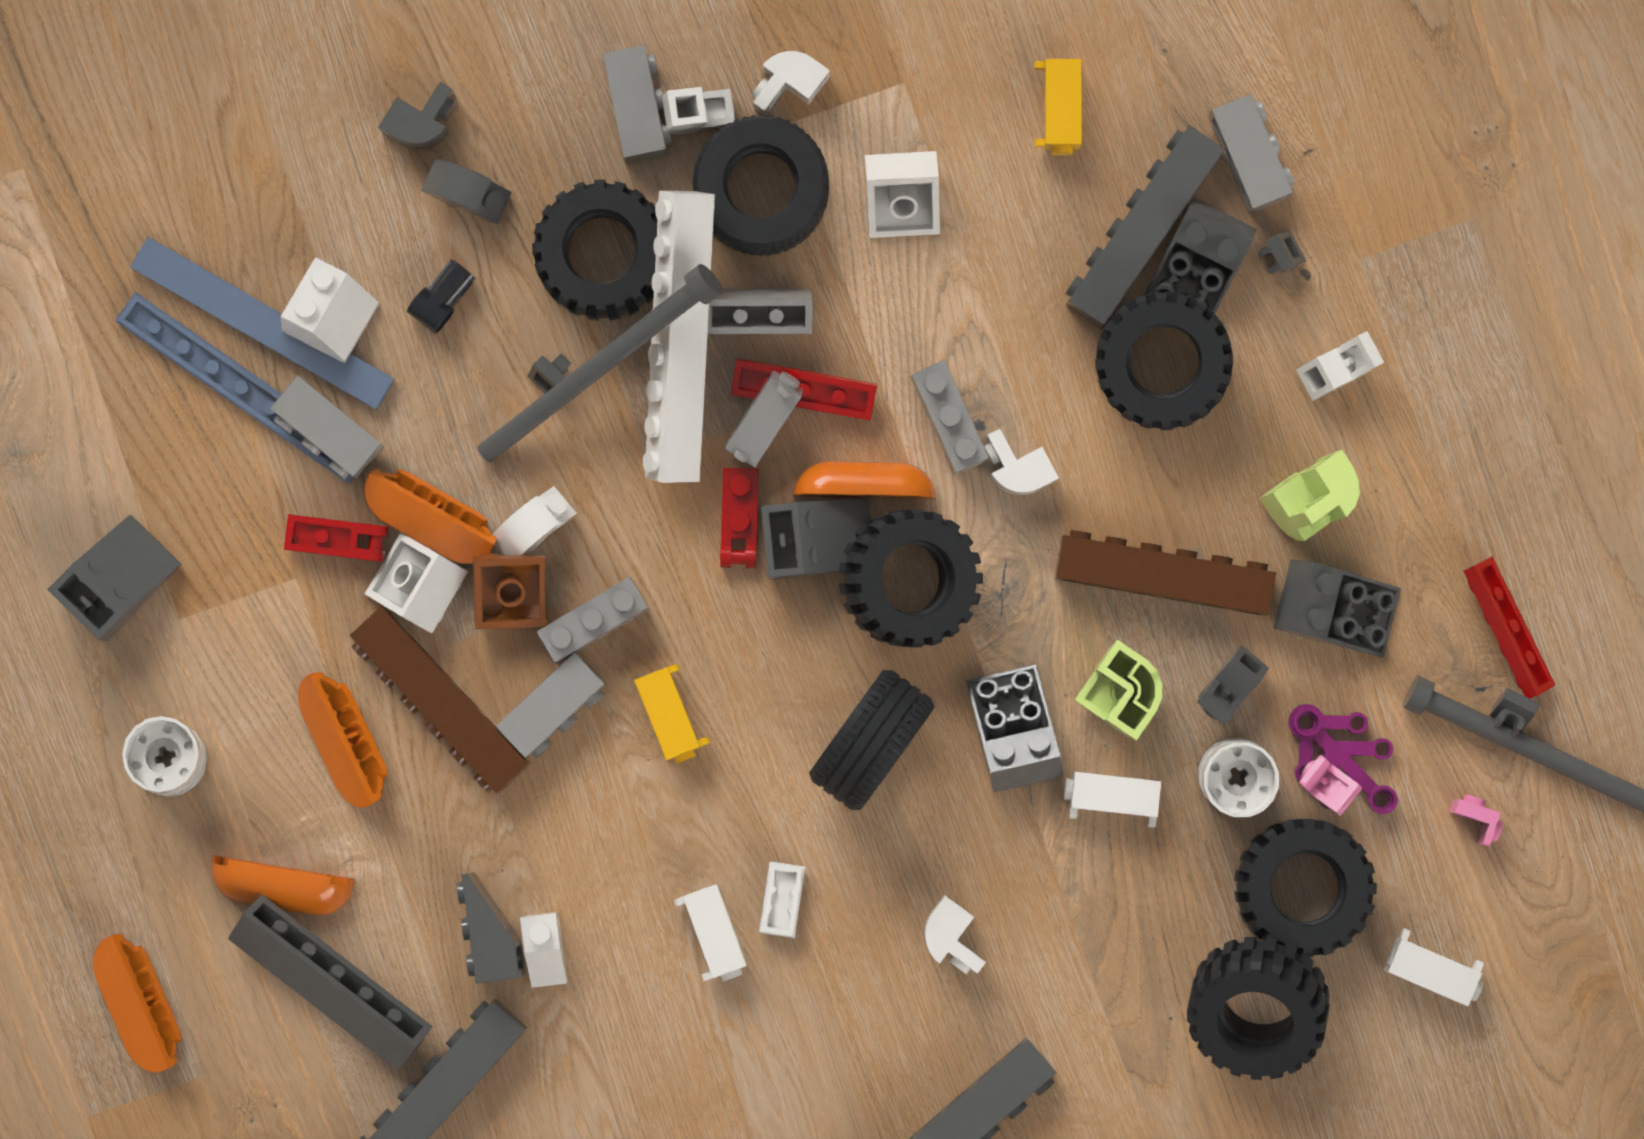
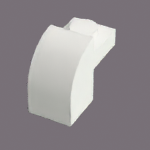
M785 51L778 53L763 64V72L771 77L769 81L763 79L752 93V96L755 98L753 108L766 116L785 89L809 105L829 79L830 70L802 52Z
M702 87L669 90L662 95L667 131L670 134H696L700 130L724 128L726 124L732 123L735 120L730 89L702 92Z
M1368 331L1339 347L1313 359L1296 369L1312 401L1372 371V369L1383 364L1384 361Z
M1000 429L987 435L986 440L989 444L985 445L984 448L993 465L999 463L1001 469L991 473L990 477L1002 490L1015 495H1027L1035 493L1059 479L1043 447L1017 460Z
M553 486L539 497L535 496L523 505L492 534L496 537L495 545L503 555H527L536 549L548 535L571 520L577 513Z
M943 895L927 918L924 929L927 948L939 964L949 952L953 955L949 962L965 974L972 969L978 974L986 961L958 941V938L973 920L974 916L946 895Z

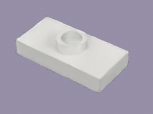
M769 862L759 933L795 938L805 866Z

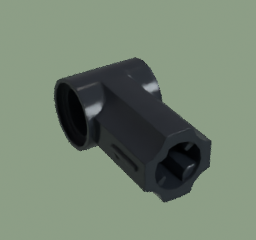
M451 259L428 288H423L413 299L407 309V313L434 334L438 333L452 316L455 310L453 307L476 278L459 263Z

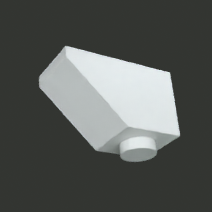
M559 912L520 917L524 954L531 987L568 983Z

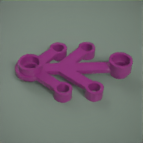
M1310 704L1299 705L1292 710L1288 718V726L1291 733L1299 738L1298 765L1294 769V777L1298 782L1302 779L1299 776V770L1312 761L1314 740L1324 750V757L1337 769L1340 767L1352 780L1362 787L1361 790L1367 795V804L1373 812L1388 814L1395 809L1398 802L1396 792L1389 786H1378L1349 756H1373L1376 759L1384 760L1393 753L1392 743L1385 738H1378L1373 742L1334 741L1325 731L1326 729H1347L1353 734L1363 733L1368 727V719L1364 714L1354 712L1348 716L1323 715L1317 707ZM1304 715L1312 719V725L1309 729H1303L1300 726V718ZM1354 716L1360 717L1363 721V725L1359 730H1354L1350 725V721ZM1379 742H1384L1388 747V751L1384 756L1376 753L1375 747ZM1378 793H1384L1387 796V803L1382 807L1375 803V797ZM1320 802V804H1321V806H1322L1323 808L1329 809L1328 807H1326L1324 804H1322V803Z

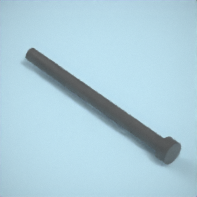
M702 264L692 269L684 276L686 284L479 444L478 451L481 456L488 462L494 461L700 301L703 304H708L722 293V287L716 276Z
M1419 675L1413 680L1402 707L1417 715H1421L1426 710L1644 813L1643 788L1521 731L1516 737L1511 736L1513 727L1502 723L1497 729L1494 727L1495 719L1434 691V682Z

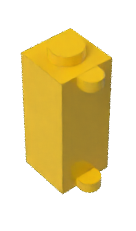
M1045 59V61H1035L1034 70H1044V139H1035L1034 147L1052 150V155H1073V150H1079L1082 144L1081 59Z
M678 663L634 680L665 759L668 761L674 758L676 764L696 757L694 750L710 743L708 736L697 739L672 676V673L681 670Z

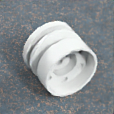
M164 716L149 718L136 725L125 739L122 752L124 768L132 781L153 794L166 797L182 795L194 788L203 777L207 764L206 748L199 735L177 719ZM166 750L176 754V757L171 759L172 765L170 767L160 763V760L165 758L164 751Z
M1226 738L1214 743L1203 754L1198 766V783L1204 797L1220 812L1232 817H1251L1263 812L1274 801L1279 788V771L1274 759L1256 743L1244 738ZM1234 767L1239 771L1243 769L1245 771L1241 774L1243 781L1240 784H1237L1235 781L1228 782L1232 777L1230 770Z

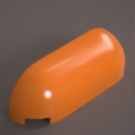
M824 461L810 466L800 475L794 488L793 497H868L936 500V493L928 475L912 464Z
M377 468L369 473L364 489L366 501L372 512L386 524L457 563L472 564L473 556L490 553L496 537L492 535L486 526L487 518L476 510L404 470L398 469L397 473L393 474L382 473Z
M322 672L307 675L301 681L298 691L299 707L303 719L339 793L347 802L355 807H368L382 796L384 778L387 776L384 760L349 688L343 682L338 684L335 680L324 676Z
M213 855L212 860L213 880L219 891L230 900L252 905L263 894L284 911L314 916L331 914L340 909L349 899L355 881L354 878Z
M114 934L105 938L99 943L94 953V975L125 1049L131 1059L141 1068L150 1072L167 1070L177 1062L175 1056L177 1043L181 1042V1033L151 961L141 945L135 947L128 940L124 939L123 934Z

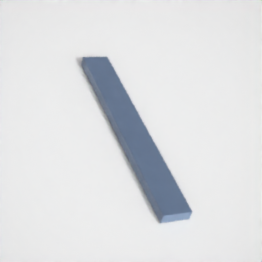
M147 237L130 268L376 410L380 407L395 381L394 378L352 354L343 363L282 332V314L150 237Z
M136 292L115 320L117 323L348 484L351 483L354 477L349 474L344 479L329 467L333 460L324 452H321L317 457L301 444L305 437L296 429L289 434L273 421L277 414L270 408L281 396L279 391Z

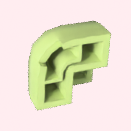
M1342 449L1317 459L1313 466L1299 473H1293L1259 498L1278 527L1293 539L1306 541L1330 522L1347 517L1356 507L1360 495L1359 479L1354 467Z
M1116 640L1100 660L1074 701L1120 733L1137 741L1161 703L1162 682L1157 669L1147 659L1119 640Z

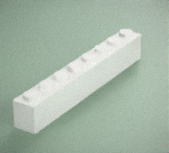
M659 191V200L655 207V214L658 219L657 237L653 245L656 255L655 273L652 277V289L654 291L653 309L686 284L684 276L699 264L706 266L711 271L715 194L697 191ZM699 301L652 338L651 346L648 350L650 381L646 387V394L649 400L648 417L644 425L647 440L646 453L643 456V468L645 478L661 483L700 482L709 303L703 304Z

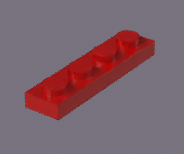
M742 358L736 359L730 395L755 399L773 370L778 374L786 372L795 377L800 382L799 387L803 389L802 397L795 407L871 421L877 383Z
M1493 556L1464 570L1469 588L1475 594L1483 610L1484 618L1490 625L1499 643L1500 651L1507 659L1515 676L1516 683L1524 696L1531 699L1554 687L1555 682Z

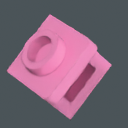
M1322 755L1316 761L1313 760L1307 764L1302 772V779L1299 782L1307 793L1339 816L1343 814L1362 789L1357 782L1333 766Z
M1465 794L1464 800L1453 799L1450 813L1483 823L1477 844L1490 847L1492 841L1497 842L1503 826V821L1499 820L1501 812L1484 807L1485 800Z

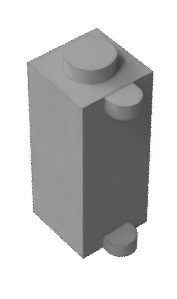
M773 370L727 440L725 449L733 453L734 457L739 461L747 462L756 467L802 397L803 389L799 387L800 382L786 372L778 374Z

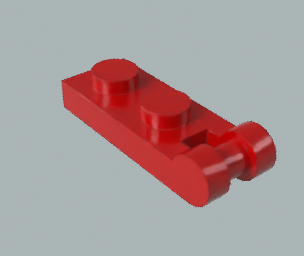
M723 468L720 568H731V564L745 565V568H756L759 468ZM732 540H746V550H732Z
M288 514L284 550L384 563L386 552L382 551L383 540L388 537L389 527ZM359 535L370 536L368 549L358 548Z

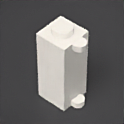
M1073 772L1072 779L1066 778L1064 788V800H1070L1069 818L1077 819L1078 809L1148 816V827L1155 828L1158 817L1161 781Z
M718 883L674 899L676 907L686 904L710 971L701 974L702 980L706 981L721 976L722 982L743 975L741 968L747 966V961Z
M1403 928L1399 937L1395 940L1384 966V971L1465 1006H1469L1471 1000L1475 1002L1478 999L1483 988V982L1480 981L1484 962L1476 960L1471 969L1407 941L1411 931Z

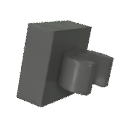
M1290 230L1266 240L1268 246L1262 248L1258 253L1260 257L1269 253L1274 255L1276 263L1267 269L1269 274L1281 270L1285 272L1306 262Z
M562 353L552 363L542 355L532 365L527 377L541 391L546 393L565 378L564 375L568 371L567 368L572 363Z
M1506 688L1493 705L1489 716L1495 719L1494 727L1497 729L1502 723L1513 727L1511 736L1516 737L1535 716L1539 703Z

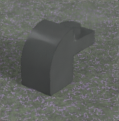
M439 82L422 111L417 110L397 97L378 128L384 135L407 148L427 149L440 143L449 133L447 128L439 123L441 118L446 120L454 110L456 101L453 99L456 95L452 88Z
M436 158L421 190L448 205L463 208L494 224L499 223L512 193L482 174L458 164Z
M1241 645L1198 696L1197 703L1203 707L1207 715L1218 719L1225 725L1233 717L1242 701L1261 682L1269 667Z

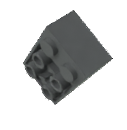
M1193 197L1144 295L1154 292H1177L1178 294L1197 299L1215 313L1250 248L1257 229Z
M868 497L761 506L769 580L839 573L840 562H846L848 555L844 553L847 544L855 542L857 539L855 533L862 526H869L871 524Z
M129 515L76 560L47 590L98 640L108 641L182 564L132 515Z
M1291 559L1274 629L1384 657L1401 588L1317 562Z
M1036 664L966 681L993 793L1063 776L1061 755Z
M475 873L461 875L462 881L457 883V896L459 904H465L467 917L461 919L464 940H470L472 953L466 955L469 977L475 976L476 984L520 978L525 974L520 937Z

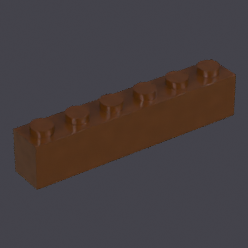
M1071 530L1070 536L1063 535L1061 537L1054 576L1056 580L1261 616L1269 615L1276 572L1267 571L1268 564L1247 561L1246 567L1232 565L1233 558L1212 555L1211 561L1198 559V552L1185 549H1176L1175 555L1161 552V545L1141 542L1140 548L1126 546V539L1106 536L1105 542L1091 540V533Z
M380 606L349 635L355 641L351 646L352 649L365 662L370 658L380 668L375 672L389 688L395 684L404 694L400 698L403 704L413 714L420 711L427 718L428 722L424 726L437 740L444 737L453 746L449 753L460 765L464 767L468 763L477 772L473 778L487 793L492 789L496 794L500 793L531 764L385 607Z

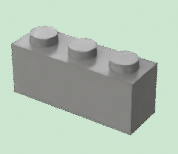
M645 45L603 53L625 163L667 155L665 145L672 144L670 133L667 131L666 123L661 124L659 110H664L661 88L654 89L652 76L658 75L654 54L647 55Z
M1252 94L1212 109L1209 119L1221 147L1225 149L1223 153L1248 213L1250 214L1289 198L1293 193L1291 187L1294 186V180L1287 166L1282 168L1277 156L1281 153L1279 143L1273 133L1268 135L1263 123L1267 121V115L1260 101L1255 102Z
M722 289V293L709 303L707 334H812L811 289Z
M945 360L912 374L911 381L954 475L956 476L987 462L989 459L988 454Z
M298 375L270 408L277 414L273 421L289 434L296 429L305 437L301 444L317 457L321 452H324L333 460L329 467L344 479L350 474L358 480L384 448L380 442Z
M628 577L538 630L537 633L553 661L559 664L569 658L574 652L581 651L647 612L650 608L632 578Z
M574 652L496 727L525 758H529L532 754L538 758L552 745L549 738L558 729L565 733L578 721V718L574 715L584 705L590 709L605 695L601 689L606 684Z

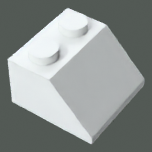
M936 151L865 155L869 238L940 234L939 174Z
M315 257L281 315V331L345 363L377 309L379 302L347 273Z
M400 532L365 594L401 617L433 633L437 624L442 620L444 612L454 595L460 589L468 571Z

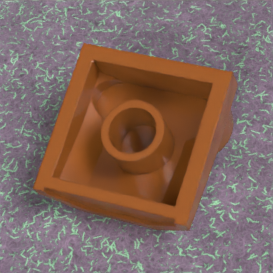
M490 552L480 556H473L475 629L547 626L546 555H500L496 552Z

